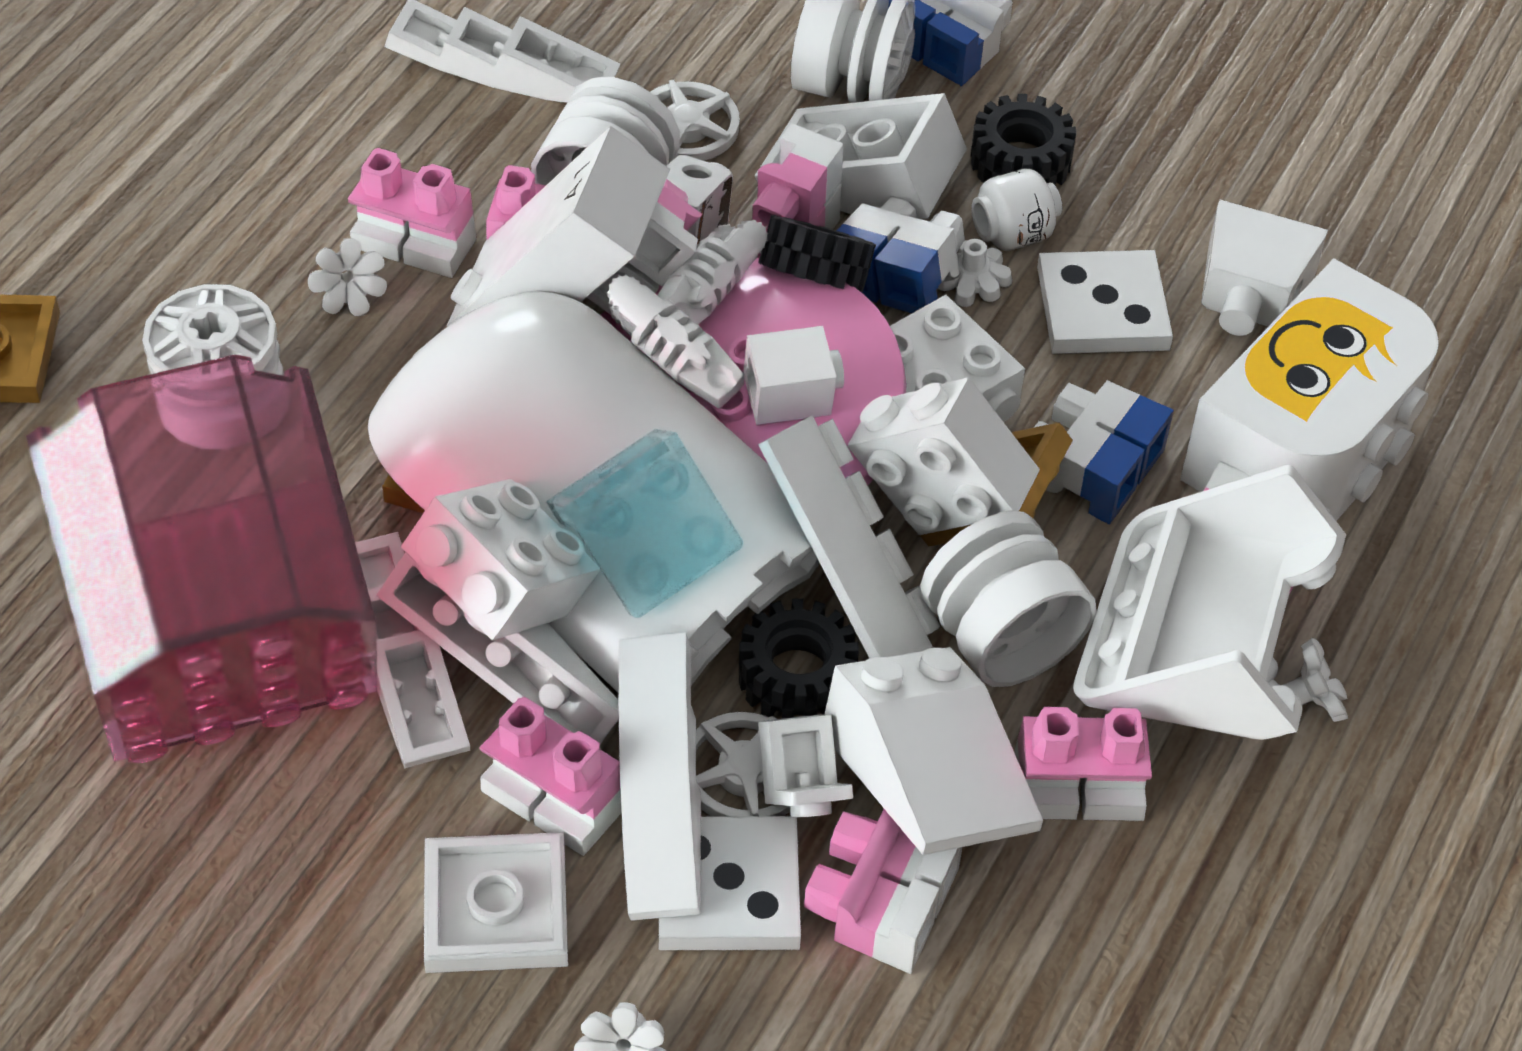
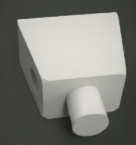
M1220 200L1208 246L1201 303L1206 309L1221 313L1219 323L1230 334L1237 336L1247 335L1253 331L1255 323L1269 326L1315 277L1328 230Z

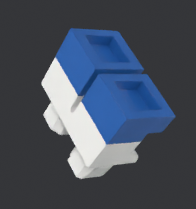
M915 0L913 28L915 30V38L911 58L918 62L923 58V65L963 86L999 52L1001 31L1010 22L1012 0Z
M890 197L880 208L862 203L836 230L876 244L862 292L871 302L876 303L880 299L882 305L914 313L938 299L936 289L946 276L955 278L959 275L957 252L965 240L963 221L960 215L941 210L930 222L917 218L916 209L909 201Z
M1106 380L1096 394L1068 383L1054 404L1052 420L1070 428L1067 433L1073 441L1059 465L1060 469L1057 476L1049 483L1046 490L1058 493L1066 488L1090 501L1088 514L1110 525L1136 490L1137 484L1139 485L1164 452L1174 410ZM1038 421V423L1035 425V427H1039V426H1043V425H1048V424L1045 423V422H1043V421H1041V422Z

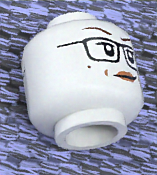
M1021 169L988 179L981 185L978 197L974 198L972 202L973 222L979 236L983 241H991L997 248L1003 251L1015 250L1046 240L1052 235L1056 225V217L1060 216L1062 212V201L1056 186L1051 182L1046 183L1045 179L1032 169Z

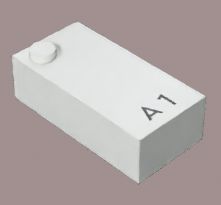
M610 126L485 241L473 269H469L462 276L451 294V299L457 304L447 326L481 306L504 297L525 292H551L570 297L579 302L583 301L635 257L671 169Z

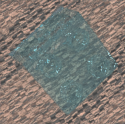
M652 430L546 501L559 524L577 531L628 614L635 618L642 617L743 547V540L678 434L672 431Z

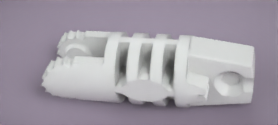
M756 220L742 221L741 224H737L738 228H735V226L731 227L730 224L719 225L707 238L699 242L696 252L669 276L657 296L662 300L669 299L693 322L700 324L710 316L716 306L733 289L734 285L741 280L745 271L755 261L762 249L765 248V243L768 241L767 226L764 227L762 222H757Z
M625 274V276L618 275L616 279L612 278L613 282L608 285L609 291L607 292L608 298H610L609 303L612 305L610 307L612 319H615L616 323L621 324V328L631 336V342L639 350L643 351L646 356L658 364L677 383L717 408H721L744 385V373L712 336L707 334L697 323L693 322L683 311H680L669 299L662 300L646 285H641L640 280H635L634 276L628 277Z

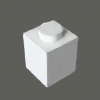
M823 326L747 335L743 373L756 425L805 419L811 415L813 417H820L832 414L835 389L843 388L844 368L839 350H829Z

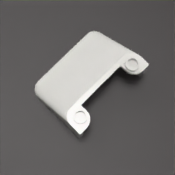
M1285 465L1154 506L1140 513L1127 525L1121 535L1074 680V692L1086 706L1111 711L1113 708H1137L1141 712V717L1256 740L1276 738L1297 732L1302 714L1300 699L1289 687L1283 685L1270 686L1266 680L1291 587L1302 584L1306 589H1316L1326 584L1336 571V562L1341 556L1346 533L1293 466Z

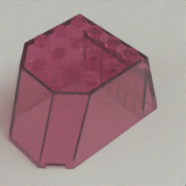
M234 354L91 388L78 397L77 401L80 412L53 432L51 428L39 426L26 436L92 691L114 762L126 758L130 763L152 761L165 755L168 752V747L194 740L198 745L219 743L232 737L235 734V729L261 722L264 727L286 725L300 718L302 711L328 705L333 710L353 707L365 701L368 697L367 694L377 692L376 619L314 387L307 368L292 366L284 372V376L262 372L254 369L251 357Z

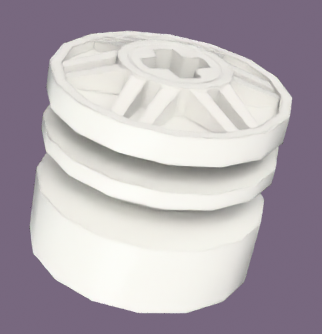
M806 0L800 16L791 61L792 88L831 98L837 91L843 77L847 76L848 102L850 103L863 102L868 91L869 101L895 98L899 85L906 76L912 56L915 30L913 29L915 0H892L889 9V0H868L863 11L859 10L860 0Z
M615 77L591 78L576 87L532 161L531 172L535 174V184L547 185L610 126L667 166L674 159L680 148V130L671 111L656 95L638 84Z
M203 284L178 291L158 304L146 320L142 341L147 356L148 368L153 379L152 387L157 410L164 428L179 442L201 450L235 449L252 444L273 430L284 414L287 391L283 367L279 359L280 347L277 341L276 323L269 306L250 291L232 285Z
M1004 511L982 518L960 531L937 552L926 567L920 584L924 602L933 613L938 615L942 627L947 632L956 636L958 649L981 681L992 687L1013 686L1033 679L1055 666L1074 650L1090 630L1097 613L1095 598L1070 566L1059 560L1057 548L1044 537L1043 530L1037 522L1025 512Z

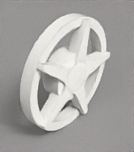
M669 80V84L650 91L660 101L672 97L673 104L668 109L671 111L680 130V146L682 143L698 142L706 136L717 140L703 147L679 148L674 159L678 155H687L705 161L724 153L735 142L739 133L740 118L738 108L730 98L729 93H724L713 86L703 83L675 82L674 80ZM684 95L706 98V100L701 102L687 100ZM720 108L725 110L731 122L727 131L709 120L710 115Z
M733 712L704 721L696 729V751L707 739L720 753L717 766L696 776L701 791V810L711 817L785 816L790 812V806L775 804L758 809V794L764 790L759 731L751 741L739 740L735 742L721 732L731 728L759 730L758 721L776 720L777 718L749 712ZM721 784L728 792L744 797L748 810L725 806L711 798L702 788Z

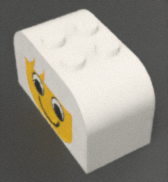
M1333 258L1199 399L1180 480L1202 492L1219 461L1241 470L1249 476L1285 465H1291L1301 475L1326 508L1331 509L1330 514L1337 521L1355 499L1365 502L1371 496L1382 477L1383 467L1388 462L1396 466L1404 458L1414 440L1415 434L1410 431L1413 422L1427 401L1428 393L1424 389L1438 350V335L1433 322L1412 301Z

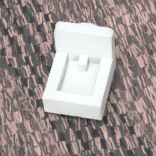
M812 715L758 721L765 804L790 806L791 817H811L831 814V801L853 799L852 784L837 783L831 715Z

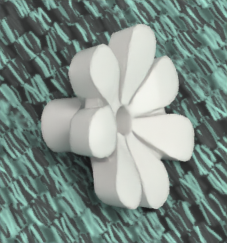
M353 238L343 239L340 245V252L338 253L326 247L317 253L316 262L322 270H316L309 274L308 286L312 292H326L322 300V307L326 312L336 314L342 309L344 303H348L349 310L354 316H362L369 311L370 306L365 296L367 294L376 297L382 296L387 288V282L382 277L374 274L385 265L384 259L379 253L370 251L361 255V244Z
M980 239L965 240L957 253L959 275L955 278L946 276L938 288L942 291H948L956 287L954 301L962 307H969L974 303L975 293H979L984 301L993 302L1001 296L1000 287H1009L1012 284L1011 270L1009 267L1002 265L1003 256L1000 250L996 248L987 249L985 242Z
M1311 638L1301 646L1304 656L1301 669L1302 676L1283 684V686L1289 687L1300 699L1302 705L1314 701L1317 705L1324 707L1334 722L1348 719L1346 709L1341 702L1348 699L1346 691L1340 680L1336 678L1329 679L1331 671L1323 657L1324 650L1316 639Z
M628 1002L619 1003L612 1012V1018L600 1012L591 1013L581 1024L580 1029L584 1036L574 1046V1051H666L659 1047L664 1042V1029L661 1024L656 1020L646 1021L644 1016L637 1011L636 1006Z

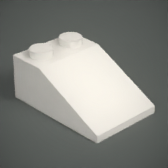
M945 93L799 108L790 119L761 167L769 163L780 164V138L789 125L793 123L844 143L842 181L840 182L842 184L840 211L852 214L862 203L880 208L890 197L909 201L916 209L918 219H928L966 152L967 147ZM757 171V173L755 174V178H756L757 182H758V171Z
M951 647L929 648L922 652L891 657H872L866 661L835 665L824 714L831 715L834 749L922 855L1041 830L1043 818L985 684Z

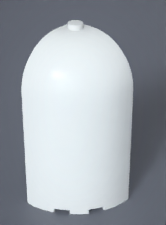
M525 292L498 299L469 312L438 333L413 355L390 382L370 413L368 420L369 438L379 461L393 480L424 510L427 509L435 496L512 479L514 482L527 487L536 495L540 503L539 507L560 528L572 532L582 541L585 553L601 570L567 617L549 622L548 624L574 652L617 692L619 686V639L686 632L691 645L692 686L708 663L732 639L724 628L736 615L747 606L756 614H759L780 595L809 579L819 565V561L768 463L606 319L590 307L570 297L551 292Z

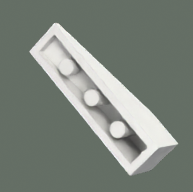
M406 552L376 594L378 598L513 704L519 698L526 697L543 707L545 716L573 733L578 731L585 733L600 744L619 721L618 699L548 623L492 641L486 634L477 631L467 622L464 617V611L440 587L431 584L422 576L418 564Z

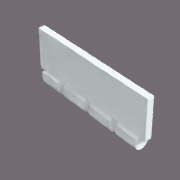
M813 415L758 444L868 657H891L922 652L933 647L927 635L937 630L940 624L935 614L924 602L920 586L906 592L901 587L900 583L914 574L890 528L874 535L870 525L879 521L884 516L860 471L846 478L844 477L840 467L854 460L834 420L831 419L818 426Z

